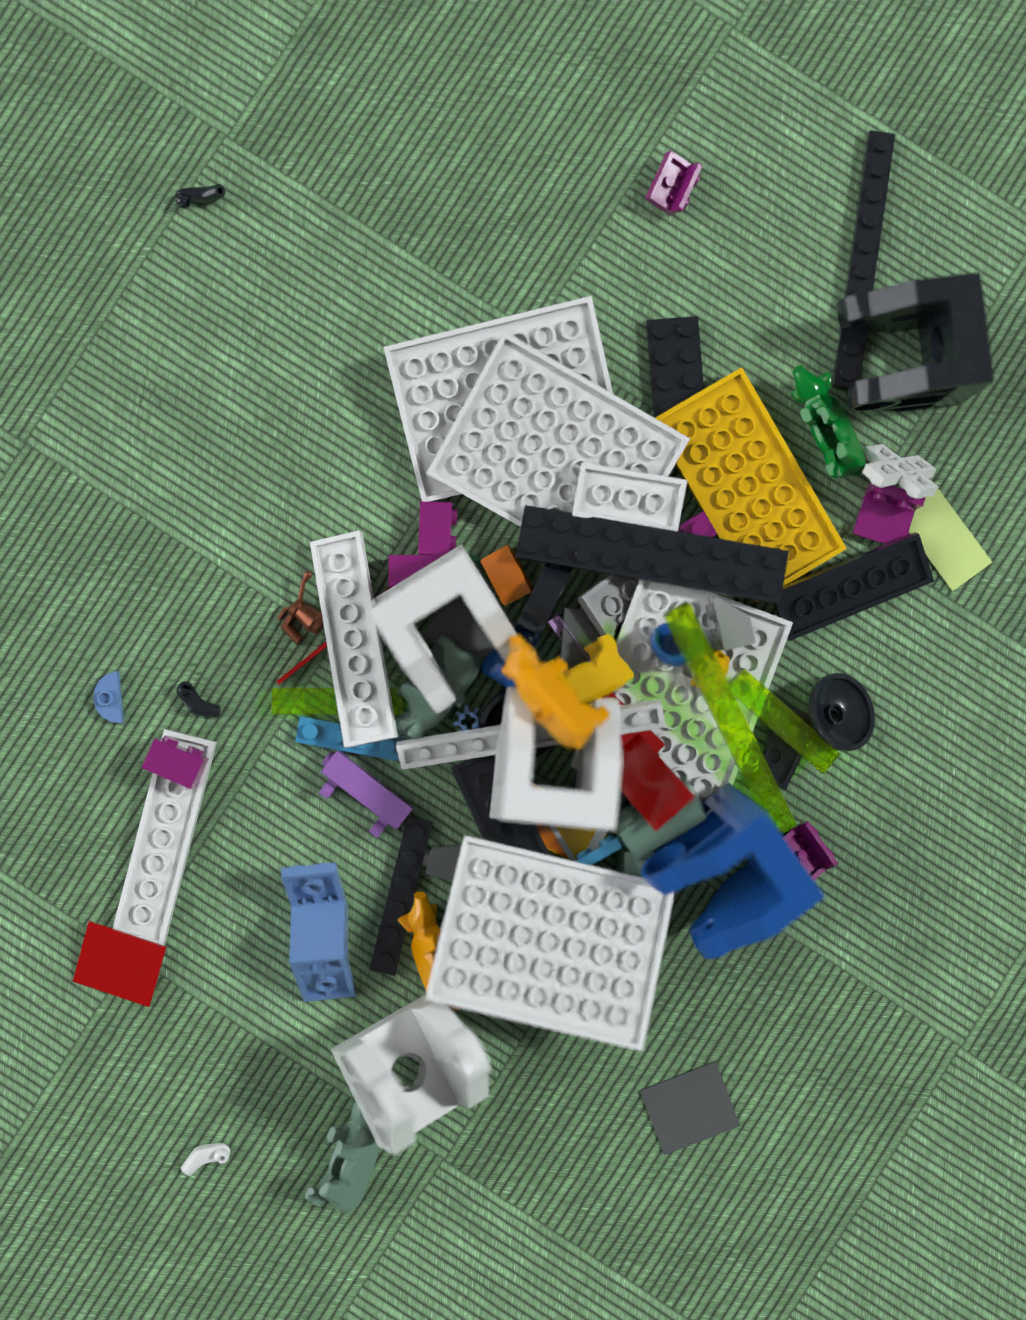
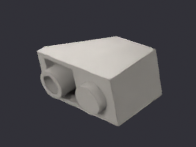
M719 597L708 598L709 604L706 605V611L709 620L714 622L715 630L712 631V637L715 646H719L720 650L726 651L756 643L751 619L748 615Z

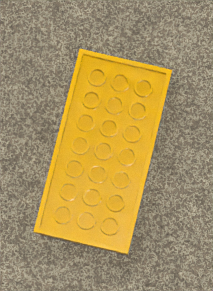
M742 367L655 418L690 438L675 466L682 478L687 480L689 490L717 532V538L789 551L783 586L847 549Z

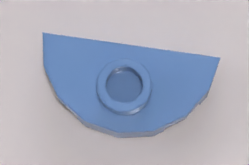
M120 671L106 674L100 679L94 689L93 697L99 714L108 721L115 723H124Z

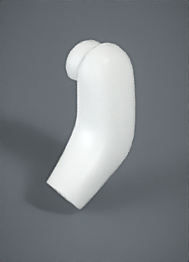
M224 1143L197 1146L185 1160L181 1170L186 1175L191 1176L206 1163L219 1161V1164H223L229 1159L230 1148Z

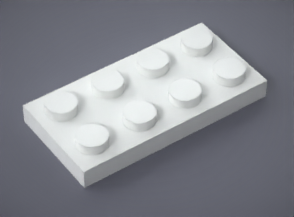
M581 462L572 516L584 518L598 517L678 531L687 480Z

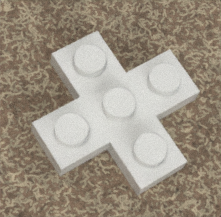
M884 444L865 447L864 454L870 463L865 465L862 473L871 479L872 484L878 487L899 484L906 490L909 496L916 499L935 495L939 486L929 480V478L933 477L936 468L919 455L901 458Z

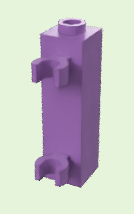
M340 750L336 751L335 754L330 752L323 760L322 765L325 767L321 773L327 776L329 780L319 791V794L328 799L336 788L340 786L380 817L369 831L378 838L388 824L397 830L414 808L413 805Z

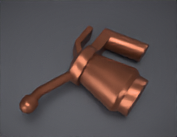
M306 571L303 575L304 578L301 581L298 600L291 606L283 608L277 618L282 620L289 610L288 616L281 625V628L297 646L301 643L303 637L292 625L295 618L308 632H312L315 635L324 628L322 612L305 604L303 600L305 584L312 577L311 571Z

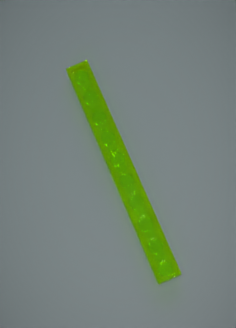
M685 601L663 614V617L755 804L767 813L782 835L797 824L691 604Z

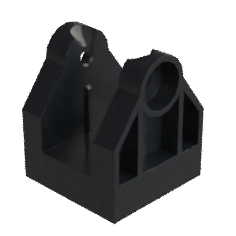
M981 272L914 279L872 292L849 296L836 303L837 317L841 330L890 333L918 329L923 363L921 367L856 381L854 387L848 388L849 411L906 412L957 406L995 382Z

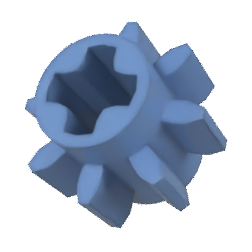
M465 705V713L455 712L460 718L453 725H459L461 727L460 731L480 728L479 721L481 717L478 718L477 716L478 707L471 712L469 707ZM466 714H470L471 718H476V723L472 724V729H468L467 725L462 724V720L466 719Z

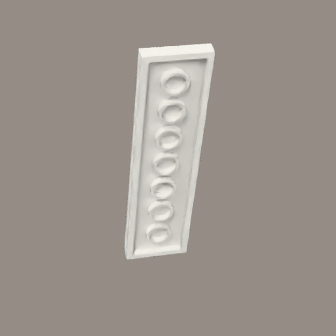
M355 531L312 541L310 546L344 748L398 738L380 631L367 612L374 596L363 533Z
M164 729L162 738L164 735L179 740L178 745L188 749V746L198 748L204 751L202 756L209 758L197 788L193 789L184 787L154 773L152 774L113 929L163 946L166 943L217 744L216 741Z

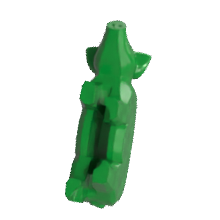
M803 365L796 366L792 371L796 389L791 392V396L798 403L805 404V408L800 410L803 421L810 426L813 437L824 455L827 472L835 479L860 475V470L864 469L866 457L841 404L836 398L827 393L831 389L830 372L816 376L808 372Z

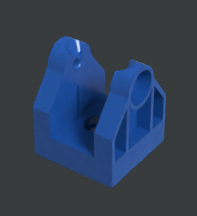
M729 782L703 801L706 820L662 844L648 858L641 870V874L646 882L664 896L674 893L684 886L724 873L744 858L748 864L721 884L702 915L694 921L689 929L696 949L705 959H715L731 950L772 938L825 898L767 813Z

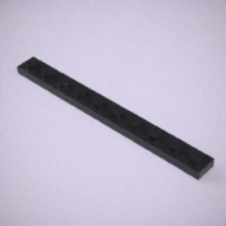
M870 130L867 134L844 298L872 292L874 288L895 134ZM839 328L831 387L848 390V388L854 387L856 381L861 379L867 331L841 330Z

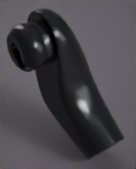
M221 184L208 187L182 188L175 193L177 198L176 204L183 209L189 208L190 203L210 205L225 196V188Z
M183 681L178 685L177 695L193 715L210 718L220 717L221 705L201 699L193 685L188 681Z

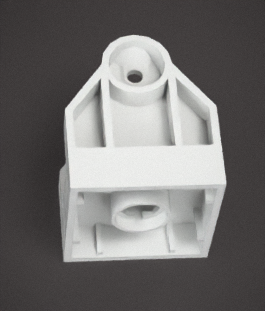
M462 544L372 599L367 609V612L398 661L437 714L447 709L456 700L454 697L455 693L413 622L460 594L505 663L511 650L509 637L517 635Z
M508 687L496 750L490 818L616 830L622 763L619 726L620 705L618 699L604 698L589 704L595 709H598L601 705L605 706L610 716L602 726L594 728L589 739L580 750L575 791L530 787L533 761V713L523 702L517 688Z
M421 996L331 1049L378 1147L393 1155L414 1144L417 1131L457 1106L470 1109L489 1097L488 1074L491 1073V1067L480 1042L446 1004L425 999L426 996ZM408 1056L419 1062L418 1076L411 1087L400 1086L398 1080L391 1073L392 1066L398 1057Z

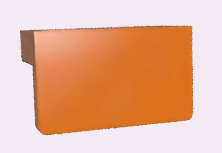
M506 545L481 559V563L504 606L522 597H527L534 589L519 559L515 558L516 553L510 545Z

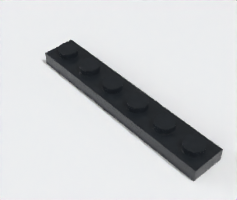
M407 816L369 970L392 976L396 975L406 935V930L399 923L398 919L408 914L413 906L414 894L417 890L433 821Z

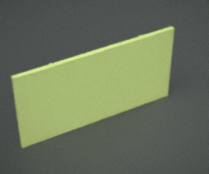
M937 489L934 496L926 497L923 507L915 510L908 534L919 533L926 557L951 591L957 589L992 563L991 559L939 489Z

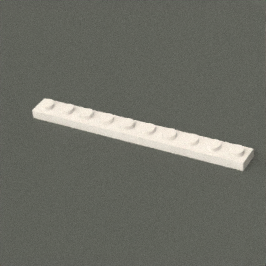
M661 699L620 705V735L664 728L665 723ZM533 719V749L561 744L541 723ZM501 725L398 741L396 748L401 769L496 755Z

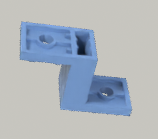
M323 862L318 865H294L282 868L281 878L291 904L289 963L303 1001L356 997V985L348 962V903L336 863Z

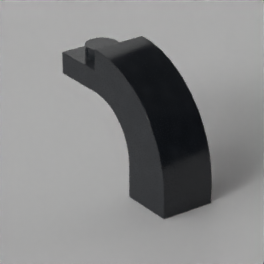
M545 564L515 628L516 634L520 635L533 649H535L573 568Z

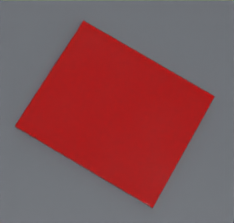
M88 921L73 982L150 1007L167 947Z

